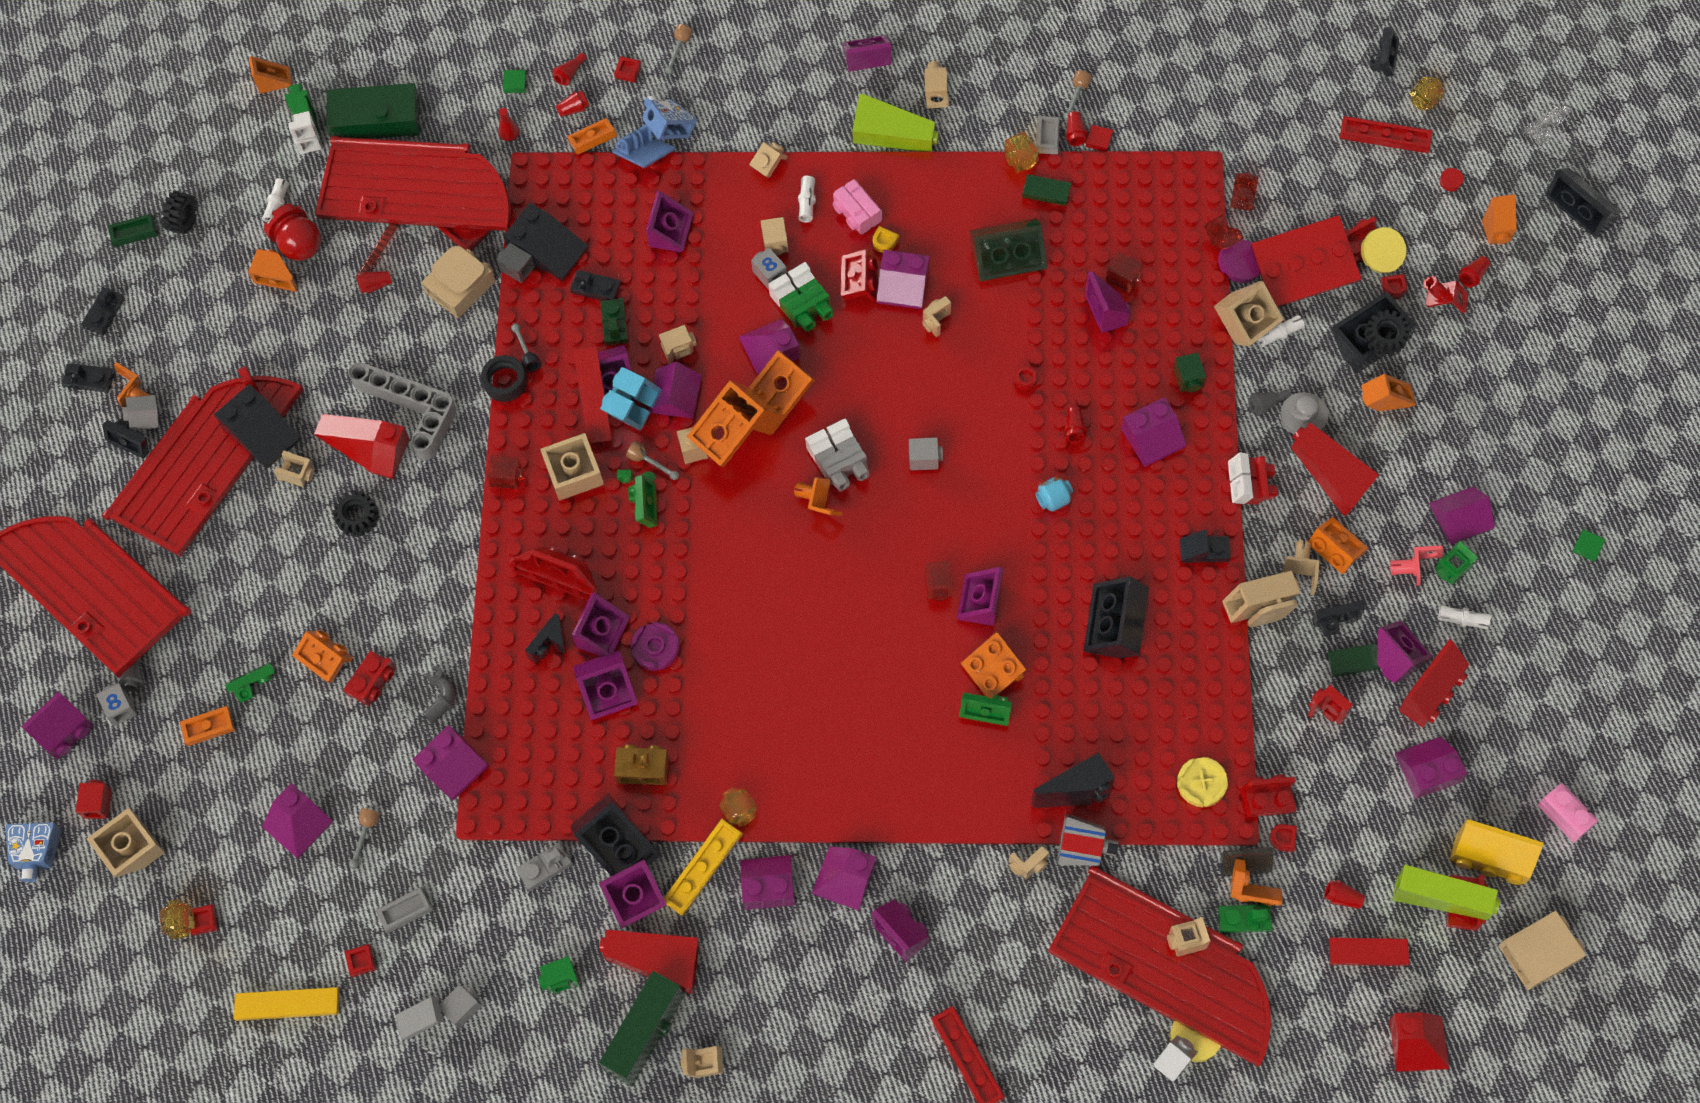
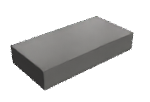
M1038 116L1035 153L1058 155L1060 117Z
M422 886L376 909V913L387 934L433 911Z
M429 997L396 1015L401 1040H408L443 1022L438 997Z

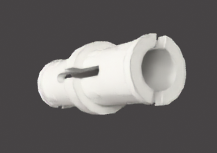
M812 176L801 178V193L798 195V202L800 203L798 219L802 222H811L813 220V204L816 202V196L814 195L815 178Z
M278 178L275 180L272 193L267 197L266 201L268 204L262 220L265 222L270 218L269 223L274 217L272 212L285 204L284 197L289 183L285 181L284 185H282L284 179Z
M1296 315L1285 322H1280L1258 339V342L1263 341L1260 345L1265 347L1279 339L1284 340L1287 338V335L1304 329V321L1300 315Z
M1441 605L1438 620L1460 624V627L1473 626L1488 630L1491 615L1469 611L1468 608L1456 609Z

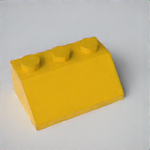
M1467 819L1456 833L1450 861L1455 862L1456 866L1463 869L1474 868L1480 870L1485 876H1499L1505 878L1508 883L1525 885L1532 876L1544 843Z

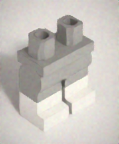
M846 418L827 427V433L822 429L805 438L806 449L824 477L830 479V485L833 484L838 491H842L850 486V481L847 477L852 474L856 476L858 481L869 478L866 455L852 434Z

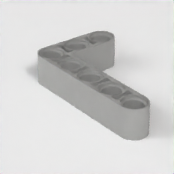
M358 362L351 365L348 375L357 390L424 414L412 437L411 444L419 459L430 460L433 458L457 412L452 397L446 392L365 363ZM360 375H365L364 377L357 379ZM386 382L384 385L378 386L380 383ZM401 390H406L404 393L398 394ZM427 397L426 400L419 401L421 398ZM448 405L446 408L440 409L441 406ZM433 424H438L437 427L430 428ZM423 444H428L425 448H419Z

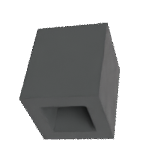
M512 243L503 248L496 259L500 271L520 283H523L535 268L532 255Z

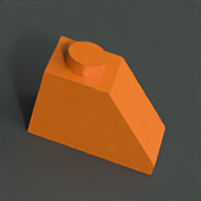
M1515 194L1492 197L1482 220L1489 244L1497 243L1502 245L1512 240L1517 230Z
M266 249V251L256 250L248 271L255 284L297 292L298 287L279 253L271 249Z
M1383 374L1361 385L1363 391L1362 399L1366 406L1372 409L1385 411L1416 405L1411 384L1387 374Z

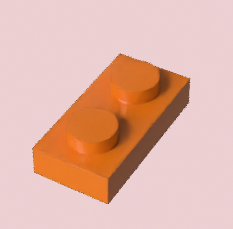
M607 118L567 136L569 144L577 155L617 137L615 129Z
M228 706L180 721L184 742L187 746L235 731Z

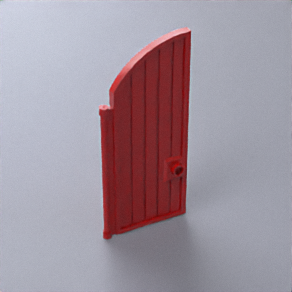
M331 136L330 143L332 145L330 146L315 216L318 219L508 231L510 228L511 205L504 182L495 168L483 156L469 153L471 151L470 144Z
M252 376L258 392L282 417L286 415L304 390L302 385L290 380L271 376ZM242 378L228 380L210 387L202 399L192 395L189 403L114 502L101 516L107 521H110V519L181 557L253 460V457L221 428L214 416V413L246 387Z
M39 517L14 524L0 531V567L118 678L170 631L183 616L187 617L191 614V609L187 605L181 603L100 529L91 518L85 521L84 527H81L71 517Z
M1091 866L1088 871L1089 876L1050 945L1048 953L1260 1067L1269 1043L1271 1013L1266 989L1257 969L1252 962L1236 954L1242 950L1244 944L1234 941L1206 926L1210 938L1207 949L1177 957L1175 949L1171 950L1169 947L1167 935H1169L1172 926L1194 921V919L1102 871L1098 866ZM1193 932L1182 934L1184 942L1195 939Z

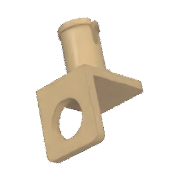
M931 61L928 63L927 69L924 70L927 108L948 107L947 69L941 67L939 62ZM933 97L943 98L941 102L931 101Z
M1303 540L1297 541L1295 543V557H1286L1283 572L1292 571L1294 574L1312 576L1310 595L1314 596L1318 584L1319 560L1309 559L1310 542L1305 541V547L1303 548Z

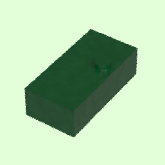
M415 83L327 90L326 128L330 138L331 136H340L345 138L374 139L420 135V97Z
M652 971L599 1062L605 1073L633 1087L661 1036L666 1037L671 1029L672 1023L670 1021L684 998L680 985Z

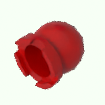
M288 203L272 212L274 217L270 220L269 224L265 222L264 232L270 241L277 244L281 254L290 260L304 261L318 253L321 245V234L317 225L307 218L306 212L300 205L293 206L291 203Z

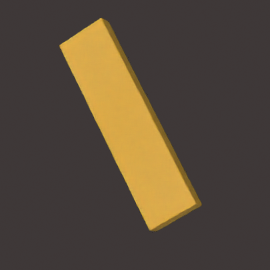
M721 819L665 895L664 900L666 904L678 914L684 916L743 834Z
M337 987L235 993L234 1020L236 1021L339 1015V988Z

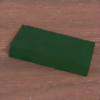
M1027 174L1022 197L1066 206L1071 183Z
M152 213L108 225L111 244L114 248L158 236Z
M1376 644L1329 651L1327 653L1332 677L1381 669L1378 666V649Z

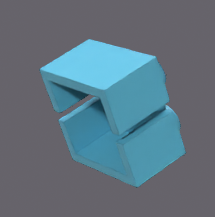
M621 367L620 371L613 378V389L603 397L600 409L641 431L650 412L635 405L631 398L653 408L662 389L646 378Z

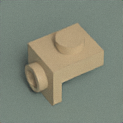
M763 142L749 165L770 178L780 160H786L788 156L782 152L784 148L777 143L772 142V144Z
M946 296L940 300H934L929 304L928 308L923 310V326L936 337L941 332L939 321L951 314V302Z
M1041 846L1025 862L1013 852L1009 856V867L1018 877L1022 875L1025 879H1028L1034 872L1039 874L1048 865L1049 852Z
M713 1046L696 1050L682 1049L681 1068L683 1075L700 1078L723 1074L722 1047Z

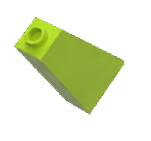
M859 94L852 130L853 143L932 152L933 144L937 145L939 131H935L934 121L865 94Z
M1404 865L1398 874L1392 897L1393 901L1489 920L1493 914H1497L1500 905V899L1496 898L1498 893L1496 889L1409 865Z

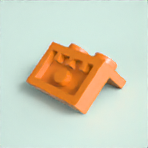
M1331 517L1319 526L1308 541L1311 544V548L1341 574L1347 572L1352 563L1363 556L1368 550L1364 543L1334 517Z
M322 630L306 631L292 656L326 682H333L344 662H351L353 656L347 653L348 649L345 646L329 639L330 636Z

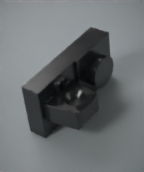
M1386 27L1379 41L1381 53L1371 55L1369 66L1372 71H1383L1386 77L1394 76L1399 38L1393 27Z
M577 270L570 287V292L601 301L612 300L617 297L621 281Z
M102 287L81 325L86 330L104 336L125 297L123 294Z
M69 363L66 364L62 384L64 387L109 393L115 372L111 368Z
M120 418L115 423L107 420L102 424L105 441L143 459L149 454L147 437L139 432L130 430L128 421Z
M1359 600L1315 611L1312 618L1314 628L1320 627L1325 637L1338 634L1340 631L1339 623L1358 621L1365 610L1363 601Z

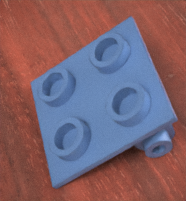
M644 124L638 130H634L625 137L620 138L616 144L617 148L612 153L645 168L674 151L675 147L654 138L653 132Z

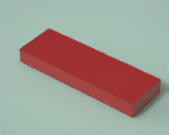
M1329 938L1330 965L1408 966V939Z

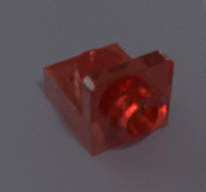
M1236 173L1230 208L1253 210L1258 176L1250 173Z
M1220 215L1204 226L1211 245L1222 249H1227L1244 239L1241 230L1229 227L1226 217Z

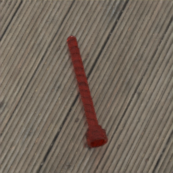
M389 223L356 276L361 275V272H370L400 224Z

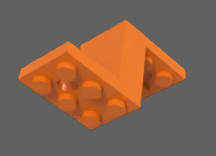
M778 350L750 387L729 381L686 437L718 465L724 467L752 430L772 435L815 380ZM785 377L787 386L783 390H779L777 381ZM718 427H723L725 434L722 439L717 440L714 435L715 430Z

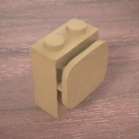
M454 246L449 248L433 264L432 272L421 283L429 297L456 318H459L495 283V279L492 273L493 269L488 263H481L477 260L476 255L471 250H464L460 246Z
M1287 571L1240 583L1222 602L1231 623L1250 619L1247 623L1252 628L1281 620L1298 606L1297 601L1293 599L1300 594L1299 583L1294 578L1292 571Z
M1557 911L1510 936L1498 946L1528 991L1562 973L1586 956L1582 942L1578 938H1574L1569 930L1570 927L1567 920L1562 915L1559 916Z

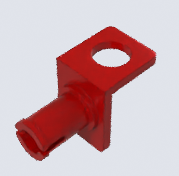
M1429 276L1424 280L1423 286L1427 289V307L1452 303L1460 312L1466 313L1468 292L1457 281L1441 284L1435 276ZM1459 292L1462 296V304L1459 301Z

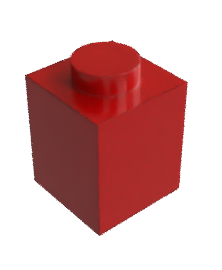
M89 780L88 783H79L76 813L83 819H108L112 790L101 780Z

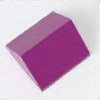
M886 35L842 42L848 72L891 65V43Z
M661 191L656 193L646 228L649 247L682 252L694 212Z
M679 362L656 369L653 384L661 388L662 391L653 408L648 406L647 411L655 414L694 419L702 375Z
M1475 487L1467 488L1429 503L1450 545L1495 528L1490 498Z
M997 567L965 574L957 619L994 626L1002 585L1003 568Z
M592 593L572 634L576 647L601 657L613 653L630 616L598 594Z
M644 859L598 883L621 929L667 905Z

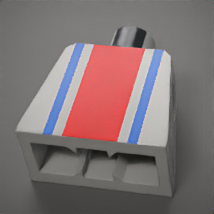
M1065 813L1057 856L1058 865L1098 866L1100 865L1102 854L1117 855L1118 841L1105 839V827Z

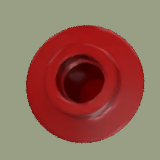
M580 53L573 60L553 68L554 80L560 85L568 86L579 66L587 59L586 55Z
M501 108L499 110L498 135L502 140L512 141L519 136L520 129L509 116L507 109Z

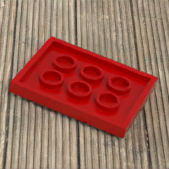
M1340 215L1275 235L1250 245L1262 281L1277 308L1359 282L1362 279Z

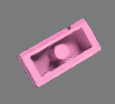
M853 179L833 193L834 209L838 214H844L846 222L852 230L856 229L860 234H864L871 227L876 226L882 221V210L856 180Z
M1563 783L1559 784L1537 805L1573 843L1599 821L1591 812H1588V809Z

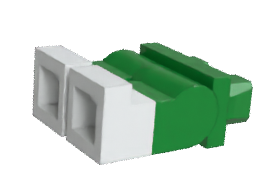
M302 84L291 85L288 87L289 94H285V100L294 118V122L288 124L300 154L321 150L318 127L315 121L317 115L308 92L303 89Z
M806 262L789 271L788 276L785 273L768 284L770 296L792 321L795 328L800 326L805 332H808L816 326L813 318L817 315H820L823 321H827L834 316L828 293L812 275Z

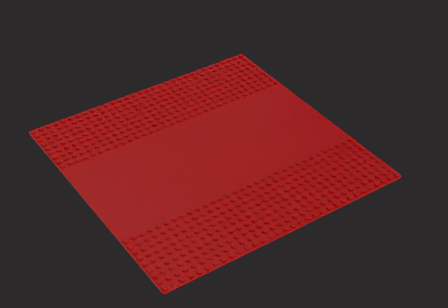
M1058 151V155L1035 152H783L788 157L786 160H780L770 178L749 165L757 152H670L645 168L612 152H582L578 155L576 152H515L511 155L508 195L510 202L515 208L511 211L510 227L528 204L532 203L553 216L585 242L589 248L563 281L535 266L523 283L518 282L503 272L501 273L495 357L507 355L521 362L525 353L516 332H513L511 329L512 325L517 323L521 327L520 332L528 351L537 354L542 365L534 372H525L527 375V385L520 397L507 402H500L491 398L464 738L489 766L459 795L456 837L459 840L579 841L573 835L570 826L609 793L650 842H705L720 820L723 819L743 834L738 842L1060 845L1065 813L1105 827V839L1118 841V845L1256 846L1258 844V817L1247 818L1240 790L1248 783L1250 778L1256 777L1247 619L1231 623L1222 602L1240 583L1245 582L1241 504L1232 503L1230 483L1233 481H1230L1228 461L1238 454L1233 344L1230 334L1214 307L1230 294L1229 276L1221 271L1218 263L1219 252L1227 243L1223 157L1221 152ZM1027 174L1070 182L1071 188L1067 205L1023 198L1022 193ZM804 176L815 178L814 195L816 196V202L813 204V220L811 222H802L798 219L800 209L798 195L801 193V178ZM853 179L860 184L882 210V221L876 226L871 227L864 234H860L856 229L852 230L848 226L844 214H838L833 207V193ZM657 191L663 192L694 212L682 252L649 247L646 228ZM781 217L784 219L788 252L777 255V257L786 266L787 276L789 271L806 262L812 275L829 295L834 316L827 321H823L820 315H817L813 318L816 326L808 332H805L800 326L795 328L792 321L772 299L768 288L752 270L751 260L757 253L765 251L761 220ZM879 226L898 234L899 240L892 251L929 256V273L922 309L877 303L878 290L874 300H870L866 295L845 300L841 297L842 256L867 250L877 259L878 270L876 271V280L879 284L883 253L874 249L873 235ZM577 270L621 281L616 299L623 298L628 343L605 346L601 300L570 292V287ZM1093 271L1121 294L1123 301L1129 304L1131 315H1129L1128 325L1101 333L1085 297L1088 272ZM946 296L951 302V314L939 321L941 332L936 337L923 326V310L928 308L929 304L934 300H940ZM782 319L790 327L799 344L800 358L793 362L815 381L772 435L752 430L724 467L718 465L709 456L706 459L685 464L677 431L694 427L729 381L750 387L758 376L739 336ZM685 325L688 333H693L697 345L693 346L694 352L691 355L677 360L674 359L672 363L679 362L702 375L694 419L650 413L640 431L608 414L612 440L589 443L604 485L559 501L540 449L583 433L587 437L573 350L597 347L598 352L625 345L632 372L653 383L656 369L669 365L661 347L662 342L659 334ZM1199 353L1206 375L1204 387L1196 392H1180L1173 369L1175 357ZM1022 366L1032 367L1037 372V384L1031 390H1021L1014 383V374ZM506 368L493 374L492 386L499 389L512 386L518 379L516 371ZM785 377L777 381L779 390H783L787 386ZM1165 397L1177 416L1186 447L1144 467L1121 430L1123 417ZM631 398L635 405L648 410L647 405ZM1071 407H1079L1081 409L1087 428L1086 438L1080 443H1071L1064 436L1067 410ZM846 418L852 434L866 455L869 478L858 481L856 476L852 474L847 477L850 481V486L842 491H838L833 484L829 486L825 508L843 512L842 516L829 515L808 509L810 500L796 497L794 494V490L803 491L802 489L795 488L796 484L803 482L813 486L815 477H825L806 449L805 438L822 429L827 433V427ZM718 427L714 433L717 440L722 439L725 431L723 427ZM937 438L938 446H942L943 460H938V469L910 470L909 439ZM634 441H638L645 447L648 457L671 471H677L679 478L672 480L669 474L644 459L641 461L629 459L626 457L629 447ZM617 470H632L635 475L633 481L627 484L617 481ZM648 471L653 472L656 477L654 482H656L658 526L648 528L636 521L634 514L635 503L628 499V488L635 485V477L643 475ZM1057 476L1063 481L1067 480L1070 483L1073 493L1070 494L1071 501L1068 505L1052 512L1040 506L1036 498V492L1040 483ZM1202 530H1207V536H1229L1230 561L1181 563L1180 538ZM539 547L548 549L553 547L561 550L564 555L569 557L574 555L585 560L599 595L630 616L614 652L620 650L638 703L637 705L594 720L590 719L573 666L601 656L577 648L572 637L588 601L513 573L509 566L510 559ZM997 567L1003 568L1002 585L994 626L957 619L965 574ZM1131 576L1148 586L1149 593L1140 655L1116 658L1084 652L1093 585ZM556 613L559 615L563 626L566 655L550 646L547 656L543 659L540 658L535 664L528 659L525 649L553 614ZM659 622L668 625L675 631L679 639L680 651L677 659L669 667L663 670L652 671L636 663L632 655L631 641L633 635L640 627ZM996 632L1000 634L1027 669L1023 673L1025 675L1024 678L1020 681L1014 680L997 695L1008 697V701L1012 702L1008 726L959 717L963 692L985 696L961 662ZM624 745H636L639 748L646 749L649 746H661L663 749H667L669 755L667 785L618 784L614 777L617 747L623 748ZM1098 752L1115 777L1112 791L1109 793L1110 797L1101 803L1095 801L1090 805L1033 808L1031 805L1033 789ZM1208 757L1217 761L1224 768L1227 774L1228 787L1223 798L1215 805L1196 807L1188 803L1180 795L1177 787V777L1182 766L1190 759ZM724 798L728 799L729 807L734 809L732 811L735 812L733 814L737 824H731L724 815V811L720 809V802Z

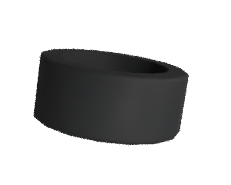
M502 355L490 359L483 366L481 381L488 396L496 401L507 402L520 397L525 391L527 375L519 360L512 356ZM506 368L516 371L518 379L512 386L504 389L492 386L491 377L495 372Z

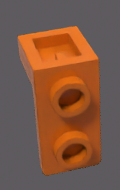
M1235 859L1230 883V898H1235L1241 902L1254 901L1261 902L1267 906H1281L1283 901L1282 890L1248 884L1250 871L1246 870L1245 860Z

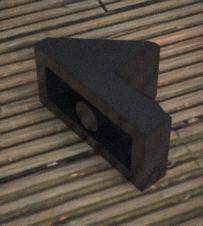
M1202 530L1180 538L1181 563L1229 562V536H1207V530Z
M556 613L553 614L525 649L528 659L535 664L540 658L543 659L547 656L550 646L566 655L563 626L559 615Z

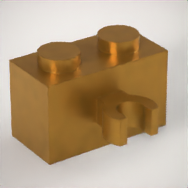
M624 745L623 748L617 747L614 773L616 782L618 784L667 785L669 763L667 749H663L661 746H649L648 749L639 748L636 745Z

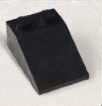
M532 203L528 204L503 236L506 246L512 243L532 255L535 266L561 281L566 278L589 248L585 242L553 216Z
M250 384L214 413L221 428L266 470L282 457L283 450L288 452L302 439L274 407Z
M1098 752L1033 789L1031 805L1033 808L1090 805L1095 801L1101 803L1110 797L1109 793L1112 791L1115 777Z
M609 793L570 826L573 835L611 876L643 859L647 866H649L661 855Z

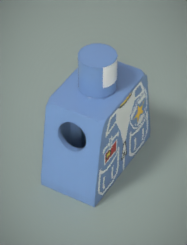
M649 96L645 99L644 106L646 110L643 114V121L659 140L690 137L697 121L693 115L674 100H657L654 96Z
M55 823L6 824L8 862L15 869H22L21 881L36 882L38 869H47L53 866L62 829Z

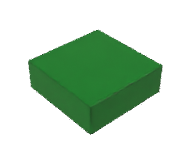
M504 70L503 92L526 93V70Z
M1583 529L1572 552L1595 562L1606 539Z

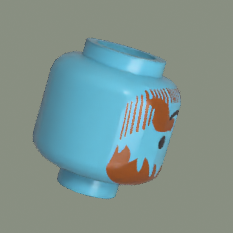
M1055 476L1039 484L1036 498L1043 509L1047 508L1053 512L1070 503V494L1073 493V489L1067 480L1063 481L1060 477Z

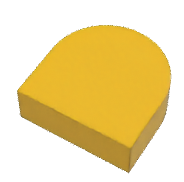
M879 226L873 235L874 249L880 253H883L884 250L892 251L899 240V235Z

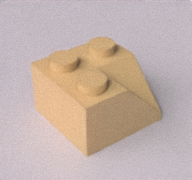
M1263 281L1230 293L1214 306L1233 342L1237 345L1251 346L1284 320Z
M585 433L540 449L559 501L604 485Z
M129 807L87 838L115 878L144 869L165 853L138 815Z

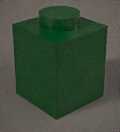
M1199 353L1175 357L1173 369L1180 392H1196L1203 388L1206 375Z

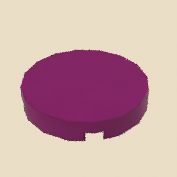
M1232 239L1219 252L1218 263L1220 269L1232 281L1248 283L1260 274L1250 241Z
M655 622L647 626L644 625L633 635L631 641L632 655L636 663L645 669L652 671L663 670L677 659L680 651L679 639L675 631L666 624Z

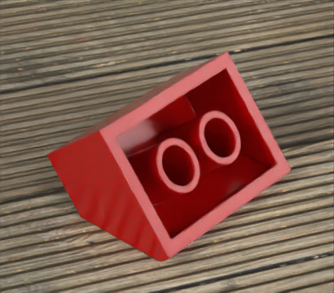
M1449 639L1408 693L1398 710L1422 728H1424L1428 721L1433 724L1441 713L1438 707L1441 703L1447 705L1455 694L1451 691L1455 685L1460 687L1468 677L1465 671L1469 663L1452 640Z

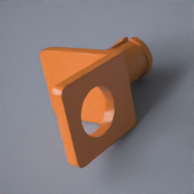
M117 362L114 364L117 373L130 380L117 397L121 407L126 405L127 397L151 396L139 389L141 381L137 374Z
M815 477L813 486L803 482L796 484L795 488L802 489L803 491L794 490V494L796 497L810 500L808 509L829 515H843V512L825 508L830 479Z

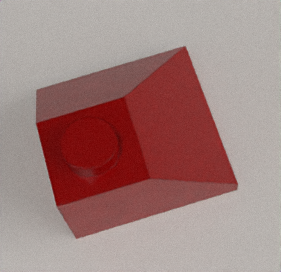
M1423 1012L1395 1013L1389 1019L1396 1072L1449 1069L1442 1016Z

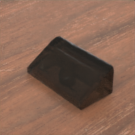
M1264 847L1223 851L1220 857L1222 876H1232L1235 859L1245 860L1246 870H1249L1250 874L1272 872L1273 848Z

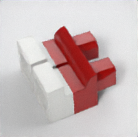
M1239 452L1228 461L1230 481H1233L1230 483L1232 503L1258 505L1263 500H1272L1278 495L1277 486L1268 484L1267 479L1274 477L1275 467L1274 464L1265 462V456L1251 458L1248 457L1247 453Z

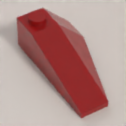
M322 414L314 432L317 438L335 450H339L350 460L363 466L371 474L394 479L410 439L404 426L380 420Z

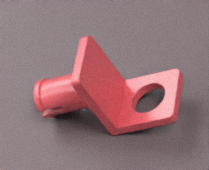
M1443 546L1414 547V557L1412 559L1390 560L1391 576L1413 574V576H1416V585L1420 586L1419 559L1442 558Z

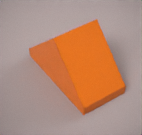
M253 56L249 57L251 74L260 94L287 88L292 85L289 66Z

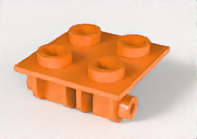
M998 632L961 662L962 666L988 698L998 695L1014 680L1020 681L1024 678L1025 675L1023 673L1027 670Z

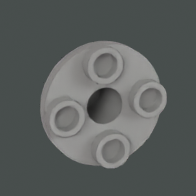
M1306 392L1293 394L1282 405L1280 413L1281 425L1292 434H1295L1300 427L1305 429L1310 422L1322 431L1328 421L1327 406L1322 399L1314 394Z

